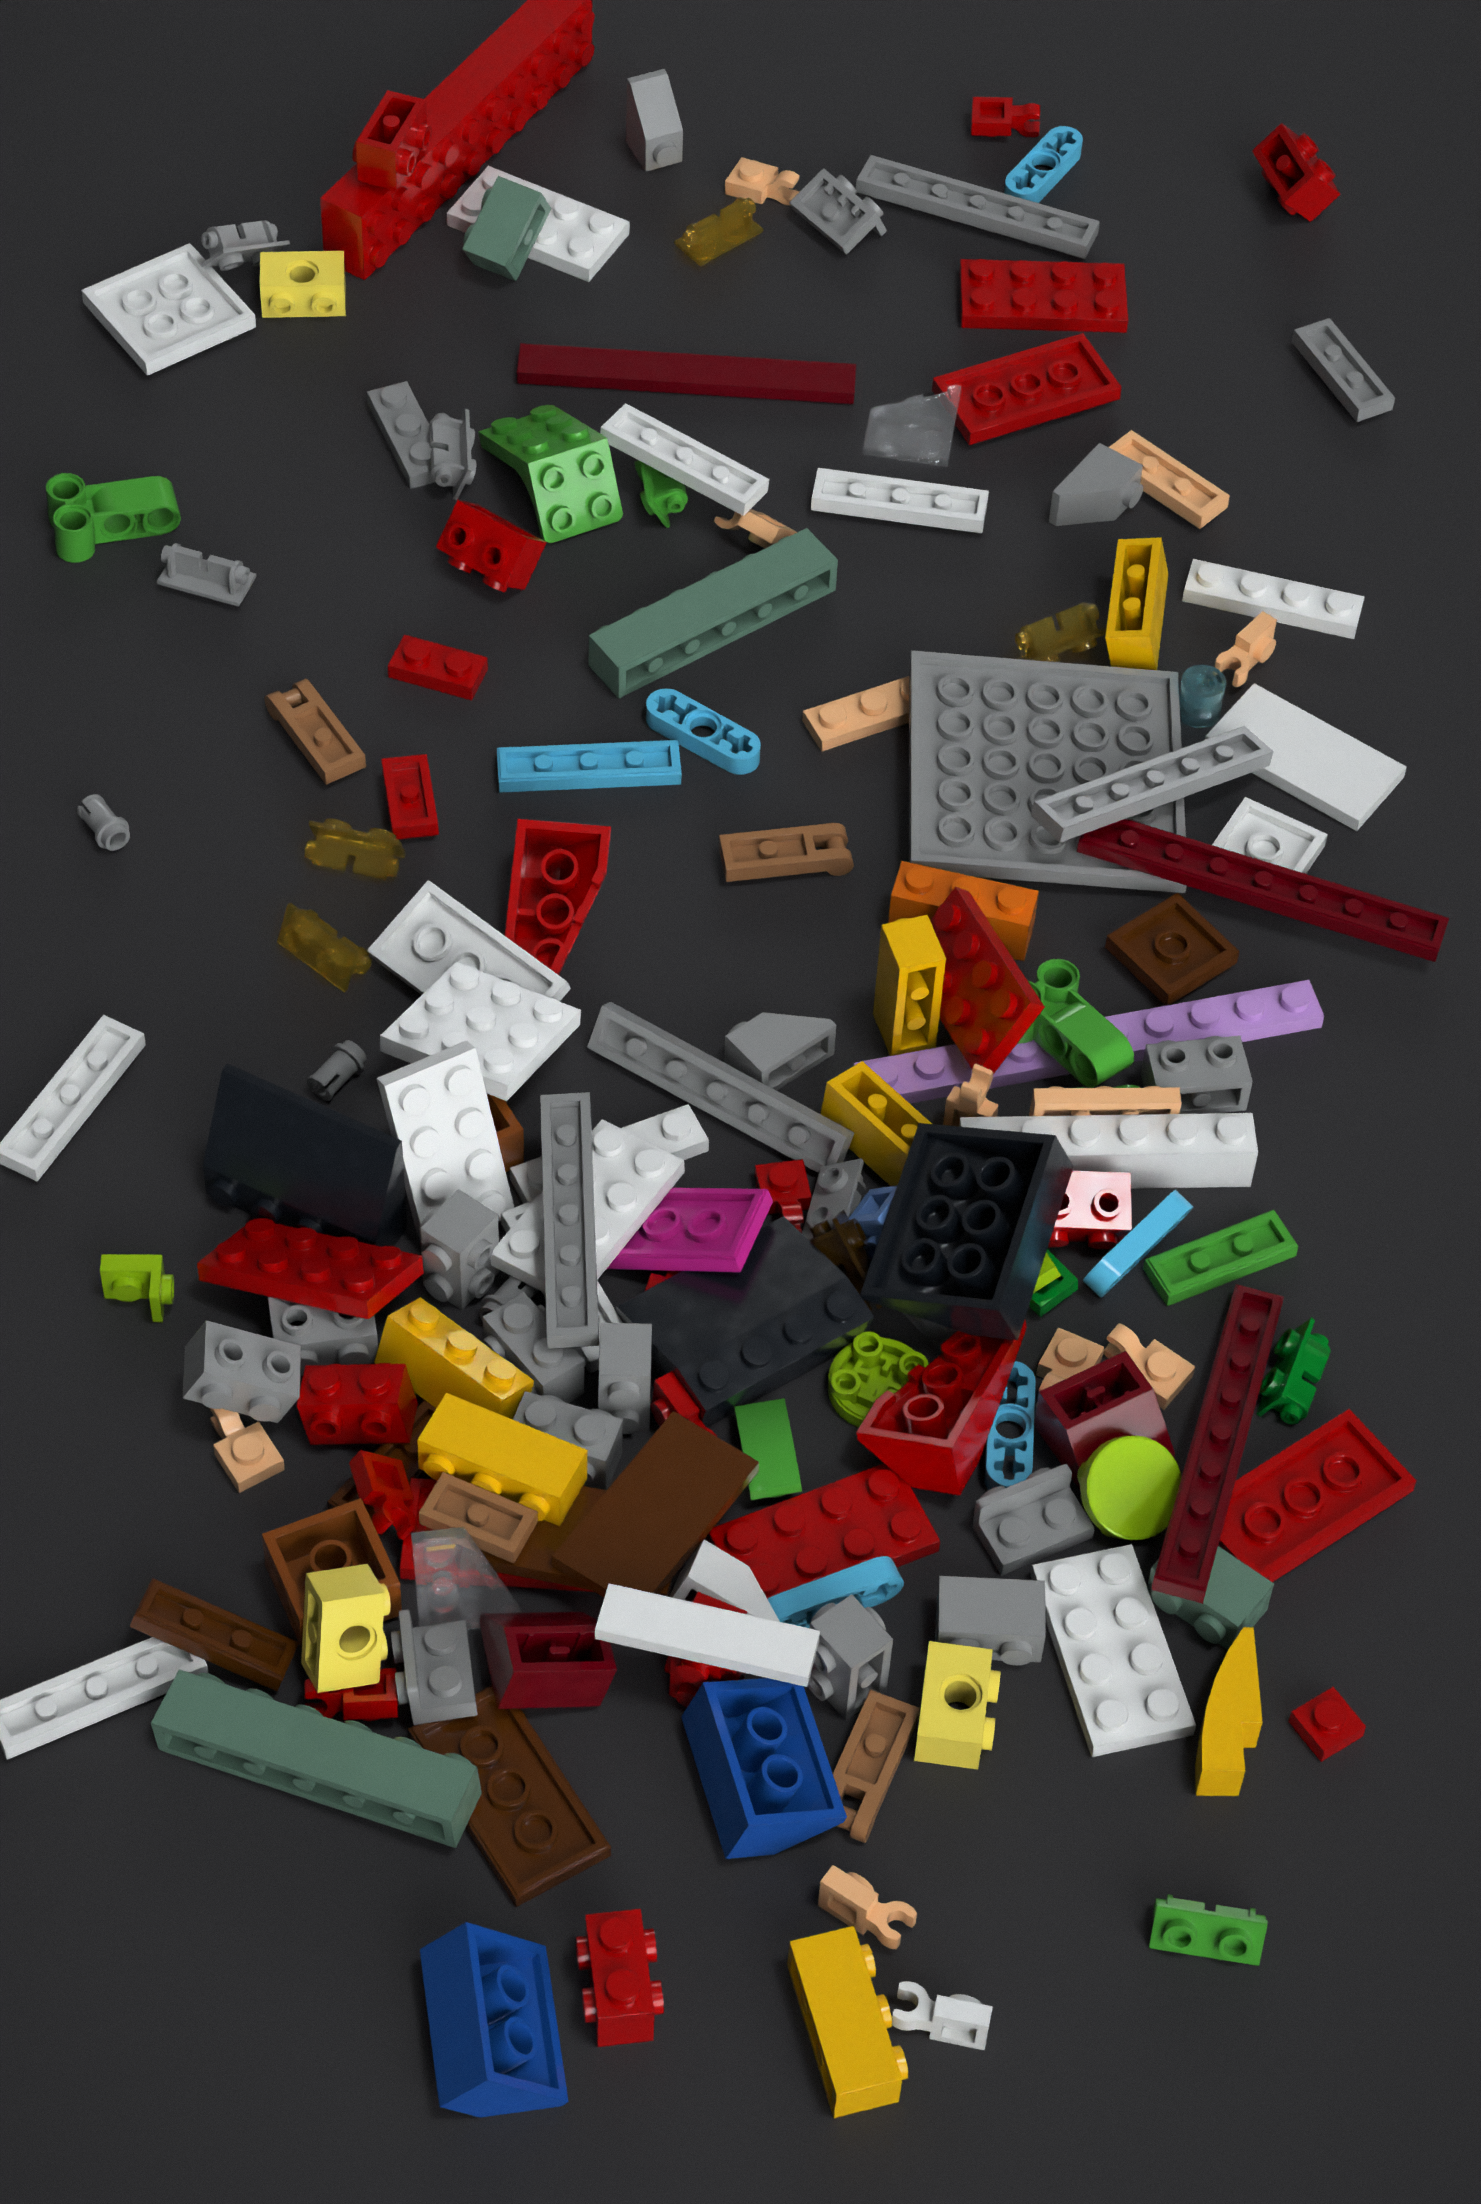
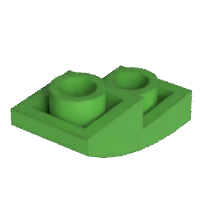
M785 1398L734 1406L742 1452L759 1462V1472L748 1484L751 1500L779 1498L786 1494L802 1492Z

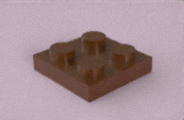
M1178 892L1108 934L1105 948L1165 1006L1174 1003L1238 962L1240 952Z

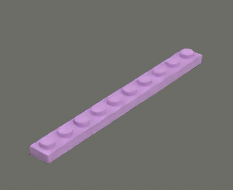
M1310 980L1112 1015L1105 1018L1125 1035L1132 1046L1134 1062L1143 1061L1146 1044H1156L1166 1040L1175 1042L1198 1040L1210 1036H1241L1242 1042L1322 1028L1324 1014ZM1033 1040L1027 1043L1016 1044L993 1074L989 1089L1071 1073ZM956 1044L863 1061L909 1103L948 1097L954 1086L961 1088L964 1081L969 1083L972 1075V1069Z

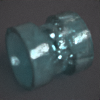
M1202 664L1194 665L1183 673L1179 703L1180 719L1185 724L1191 727L1205 728L1216 724L1220 719L1222 699L1227 681L1219 669Z

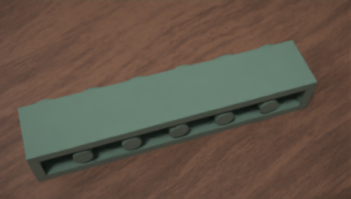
M808 528L791 536H786L777 543L755 554H749L742 560L720 571L710 573L706 578L690 586L678 589L669 596L647 607L637 609L631 615L610 625L602 626L596 632L589 635L588 666L619 699L835 591L838 559Z
M179 1669L151 1721L160 1751L453 1848L457 1847L482 1794L477 1766L461 1755L455 1753L441 1755L423 1749L418 1743L409 1738L395 1737L392 1739L374 1733L367 1726L356 1721L348 1720L343 1723L327 1718L310 1706L299 1704L294 1707L275 1701L267 1693L258 1689L250 1688L244 1691L226 1685L222 1680L208 1673L195 1675Z

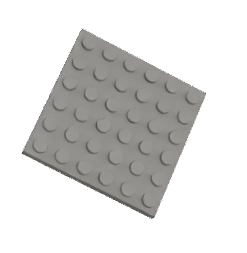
M911 650L909 660V862L974 877L1185 893L1186 885L1077 852V847L1081 835L1059 843L1031 816L1034 801L1181 749L1178 672ZM1184 797L1126 818L1186 837Z

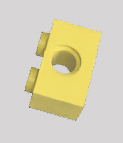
M344 251L260 252L262 318L346 316Z
M368 1564L306 1573L301 1664L317 1693L380 1683L381 1661L386 1660L388 1655L387 1640L383 1631V1618L389 1615L391 1604L387 1586L384 1583L380 1584Z
M929 1641L914 1761L978 1770L981 1749L992 1751L996 1718L985 1717L987 1702L997 1703L1001 1671L991 1670L993 1649ZM952 1702H961L966 1704L969 1708L964 1710H958L952 1708L948 1704Z

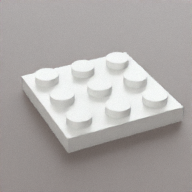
M190 243L81 290L83 303L147 376L256 327L255 314L212 267H201V263L206 260Z
M455 962L380 1035V1051L406 1062L414 1063L468 1040L476 1048L486 1093L507 1101L580 1026L581 1010L562 1003L557 999L549 998L518 986L513 982H508L479 971L474 967Z

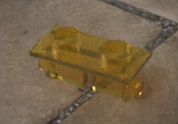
M737 198L734 203L720 210V217L712 214L697 223L689 224L686 231L683 232V237L675 240L674 244L699 266L706 264L763 232V228L752 220L753 213L756 212L755 203L750 198Z
M1081 602L1056 613L1055 615L1060 627L1058 631L1055 629L1052 616L1022 626L1020 632L1015 634V642L1020 650L1025 649L1026 655L1017 659L1058 662L1061 660L1059 653L1070 648L1073 653H1077L1097 646L1096 638L1106 634V628H1097L1096 620L1099 619L1098 608L1093 603Z
M328 818L325 819L324 823L309 821V827L316 837V841L309 840L307 842L305 858L312 859L313 865L345 871L349 855L356 856L353 872L356 874L386 880L388 876H397L399 859L393 857L405 858L406 852L400 840L396 839L395 834L379 828H370L368 833L352 830L350 824L337 819Z
M292 903L287 904L277 942L340 990L346 992L352 974L357 972L362 975L372 965V959L368 957L369 953L365 948L358 947L346 937L339 939L337 937L338 931L320 919L314 910L306 911L297 908Z

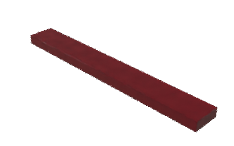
M520 343L517 366V383L842 404H854L856 364Z
M1123 819L1082 834L1078 842L1077 852L1432 962H1436L1449 921L1448 917L1128 819Z
M1238 1284L1235 1285L1151 1590L1203 1604L1284 1296Z

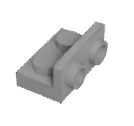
M824 168L789 202L798 215L846 255L871 230L881 237L887 232L880 219L883 215L880 207L867 196L863 200L856 195L857 190L843 175L840 174L835 178Z
M1067 1464L1053 1469L1041 1468L1030 1474L1026 1480L1007 1488L998 1486L988 1490L976 1501L972 1528L1001 1576L1093 1538L1095 1527L1070 1488L1072 1471Z
M410 1610L399 1611L400 1631L391 1632V1641L395 1664L404 1663L405 1671L395 1673L399 1705H410L413 1725L478 1715L466 1620L413 1628Z

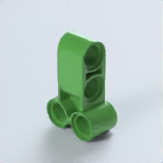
M61 473L54 475L46 483L48 517L51 526L54 527L56 552L61 559L67 562L80 563L88 560L95 552V544L170 533L178 527L181 521L172 483L167 478L161 476L85 486L83 479L78 475Z
M1050 959L1039 966L1036 983L1028 981L1045 1008L1017 1044L1034 1040L1086 1087L1094 1088L1133 1064L1134 1052L1132 1046L1120 1030L1078 994L1080 974L1077 967L1067 960Z

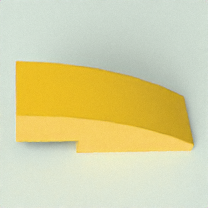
M1254 1627L1242 1628L1228 1649L1214 1679L1199 1733L1195 1762L1196 1796H1239L1245 1774L1243 1748H1256L1263 1721Z

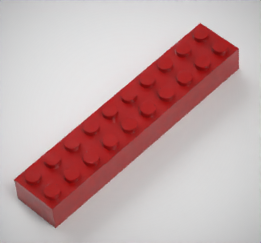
M527 0L424 98L427 104V125L432 127L431 140L428 148L421 150L417 156L411 176H405L397 191L358 181L356 163L320 198L323 251H344L345 272L362 280H366L377 268H381L386 263L388 257L400 245L406 244L411 235L424 222L429 221L435 211L447 199L454 197L461 185L471 176H475L481 166L493 154H497L513 134L521 131L526 122L538 110L543 109L549 99L560 88L566 87L570 79L583 66L585 67L590 63L594 55L592 26L595 15L592 12V0Z

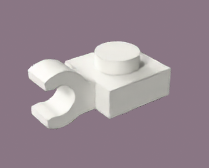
M909 1981L899 1983L897 1998L911 2001L915 2004L916 2008L909 2012L894 2009L892 2016V2025L905 2031L915 2029L929 2031V2039L985 2050L993 2006L981 2004L976 1998L963 1994H955L950 1997L937 1995L935 2002L928 1997L925 1989L919 1984Z

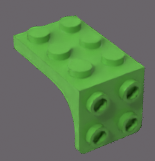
M554 405L539 406L530 411L531 415L519 419L513 417L501 418L492 422L491 428L478 431L482 448L514 468L522 478L535 509L541 538L546 542L554 543L618 522L622 518L623 511L608 438Z

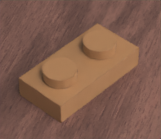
M442 1472L419 1511V1524L513 1564L538 1523V1511L445 1472Z

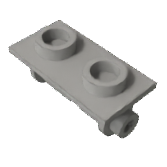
M267 220L238 225L241 239L235 224L209 227L202 234L201 242L203 247L209 250L211 257L201 263V267L219 266L221 271L237 268L248 261H252L254 266H260V252H279L290 245L289 240L277 242V227L273 223L270 224Z
M469 409L464 410L460 420L451 418L445 413H438L429 423L430 447H433L430 453L431 477L439 486H453V499L455 500L460 496L465 484L470 485L476 472V460L471 459L475 430L470 428Z
M174 543L172 546L165 545L162 550L161 562L167 563L158 578L157 584L239 607L254 582L256 573L250 572V569L243 566V562L240 560L232 561L210 555L205 560L203 559L202 552Z
M862 1158L821 1166L802 1234L809 1241L813 1238L810 1231L811 1227L828 1220L832 1228L835 1226L832 1219L840 1211L845 1210L849 1218L859 1205L861 1197L865 1194L866 1185L861 1175L864 1163Z

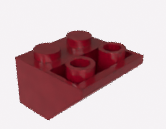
M1126 1351L1039 1391L1034 1426L1061 1465H1068L1072 1471L1071 1479L1079 1490L1080 1484L1077 1475L1081 1464L1087 1461L1101 1444L1116 1437L1143 1436L1150 1438L1164 1446L1175 1459V1452L1154 1389Z
M584 1612L481 1613L479 1623L497 1708L601 1706L617 1668L611 1642L595 1639V1627L598 1620Z

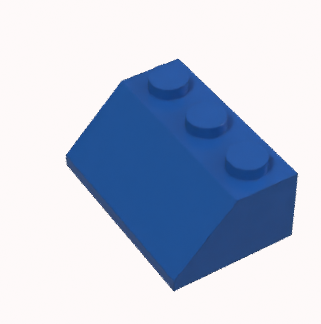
M769 1678L702 1683L681 1718L725 1859L775 1855L845 1821L847 1815L804 1686Z
M465 1922L420 1949L439 2107L482 2118L561 2107L568 2103L546 1946Z

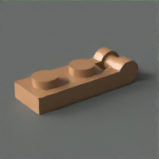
M305 678L294 683L292 689L287 692L281 693L277 690L265 696V704L271 717L275 721L278 720L326 785L366 767L365 754L308 679Z
M839 823L719 835V852L726 882L826 871L834 876H842L849 873L854 867L851 851L845 848L848 843L846 829ZM815 847H822L823 849L816 850Z
M871 1689L833 1772L841 1800L845 1794L862 1800L858 1811L844 1806L847 1818L837 1827L850 1831V1838L863 1843L867 1842L871 1834L876 1816L920 1714V1708Z

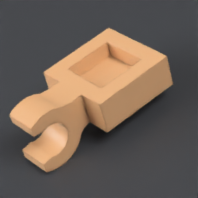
M741 157L725 180V194L758 204H763L768 197L777 200L781 204L791 206L789 202L799 193V191L792 190L799 180V175L789 170L778 174V167Z
M752 508L744 516L735 512L730 520L718 516L714 519V522L723 529H746L750 532L748 539L763 548L777 543L786 536L797 533L795 530Z
M1264 611L1255 617L1236 635L1235 645L1228 651L1218 655L1214 674L1218 676L1226 669H1233L1235 673L1232 685L1235 687L1243 685L1247 680L1249 670L1258 662L1264 663L1273 653L1276 646V640L1273 637L1277 619Z
M975 1063L969 1083L964 1081L961 1088L954 1086L946 1099L943 1125L959 1126L960 1117H997L998 1104L986 1098L993 1079L992 1070Z
M1120 1323L1107 1336V1340L1110 1343L1104 1349L1103 1354L1109 1359L1126 1351L1153 1387L1159 1407L1163 1410L1167 1408L1193 1377L1196 1367L1156 1339L1145 1348L1140 1343L1137 1335Z
M1058 1327L1038 1363L1036 1375L1044 1378L1039 1391L1099 1364L1103 1357L1104 1346Z
M210 1408L214 1414L210 1421L223 1439L213 1444L214 1455L239 1493L285 1470L284 1459L259 1421L245 1428L237 1412Z
M832 1865L820 1881L819 1907L848 1926H854L855 1930L862 1935L867 1930L878 1938L881 1944L890 1949L896 1950L899 1947L901 1934L891 1929L888 1923L899 1920L913 1928L917 1918L915 1909L905 1902H878L879 1894L874 1891L872 1885L864 1877L857 1873H845Z

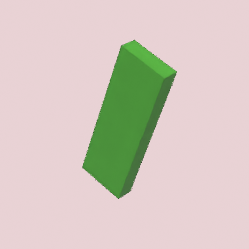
M1271 1210L1149 1257L1144 1261L1143 1270L1166 1306H1170L1293 1258L1297 1255L1299 1246L1275 1210Z

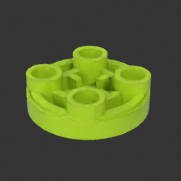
M862 1332L854 1338L853 1343L843 1348L836 1355L831 1364L828 1376V1395L831 1404L844 1420L859 1428L876 1399L887 1390L892 1393L897 1392L908 1382L907 1373L918 1364L926 1367L928 1360L923 1354L914 1351L902 1342L880 1337L874 1332Z
M1121 1436L1101 1444L1088 1460L1081 1464L1078 1469L1077 1478L1080 1484L1084 1509L1090 1520L1099 1528L1102 1534L1122 1540H1143L1159 1534L1168 1527L1182 1476L1174 1457L1160 1443L1143 1436Z

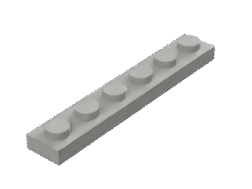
M870 155L856 179L857 193L1083 259L1086 258L1099 231L1100 221L874 155Z
M1243 726L1034 801L1031 816L1061 843L1270 766L1274 751L1248 728Z
M612 1002L602 1005L587 1048L794 1160L803 1159L806 1167L818 1173L821 1166L844 1161L854 1136L853 1131Z
M590 1092L540 1095L548 1349L599 1346Z

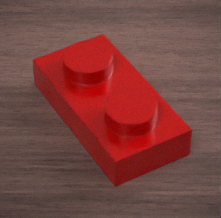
M404 634L388 664V677L473 700L488 670V657Z
M427 754L381 759L393 840L439 835L438 818Z

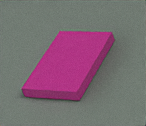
M671 1188L607 1269L741 1272L773 1203L769 1190Z

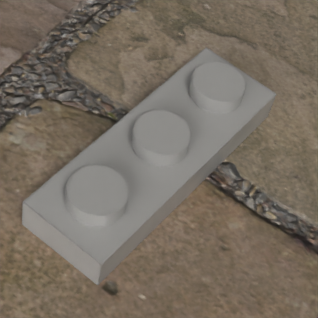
M1330 318L1294 330L1292 343L1356 422L1393 410L1395 401L1393 394Z
M405 381L367 391V404L410 489L435 483L436 481L431 477L430 453L433 447H430L429 423L408 382Z

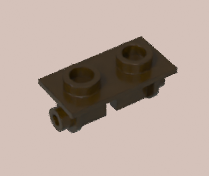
M842 1210L832 1219L834 1227L831 1228L828 1220L811 1227L810 1231L813 1238L810 1239V1242L834 1265L843 1264L846 1269L844 1274L860 1295L871 1264L863 1248L868 1245L860 1223L855 1218L849 1220L845 1210ZM863 1300L871 1311L872 1307L869 1301ZM875 1304L876 1307H877V1309H880V1308L883 1307V1306H881V1305Z

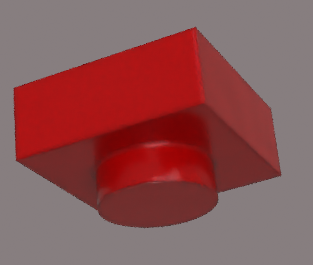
M1334 1686L1291 1711L1288 1721L1320 1762L1362 1738L1366 1729V1725Z

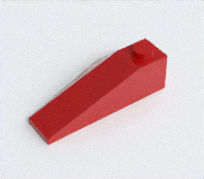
M517 819L505 936L560 975L606 877L611 826Z
M1024 1320L1018 1340L975 1336L960 1331L954 1333L941 1344V1354L926 1367L919 1364L907 1373L908 1382L897 1392L892 1393L887 1390L875 1400L856 1432L858 1441L912 1488L961 1495L980 1461L1027 1329L1026 1320Z

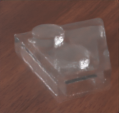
M961 385L948 386L947 392L926 398L923 397V394L906 398L899 404L888 403L871 408L863 455L948 467L961 397Z
M464 1527L411 1533L419 1627L466 1620L467 1629L480 1628L479 1618L481 1613H521L519 1604Z

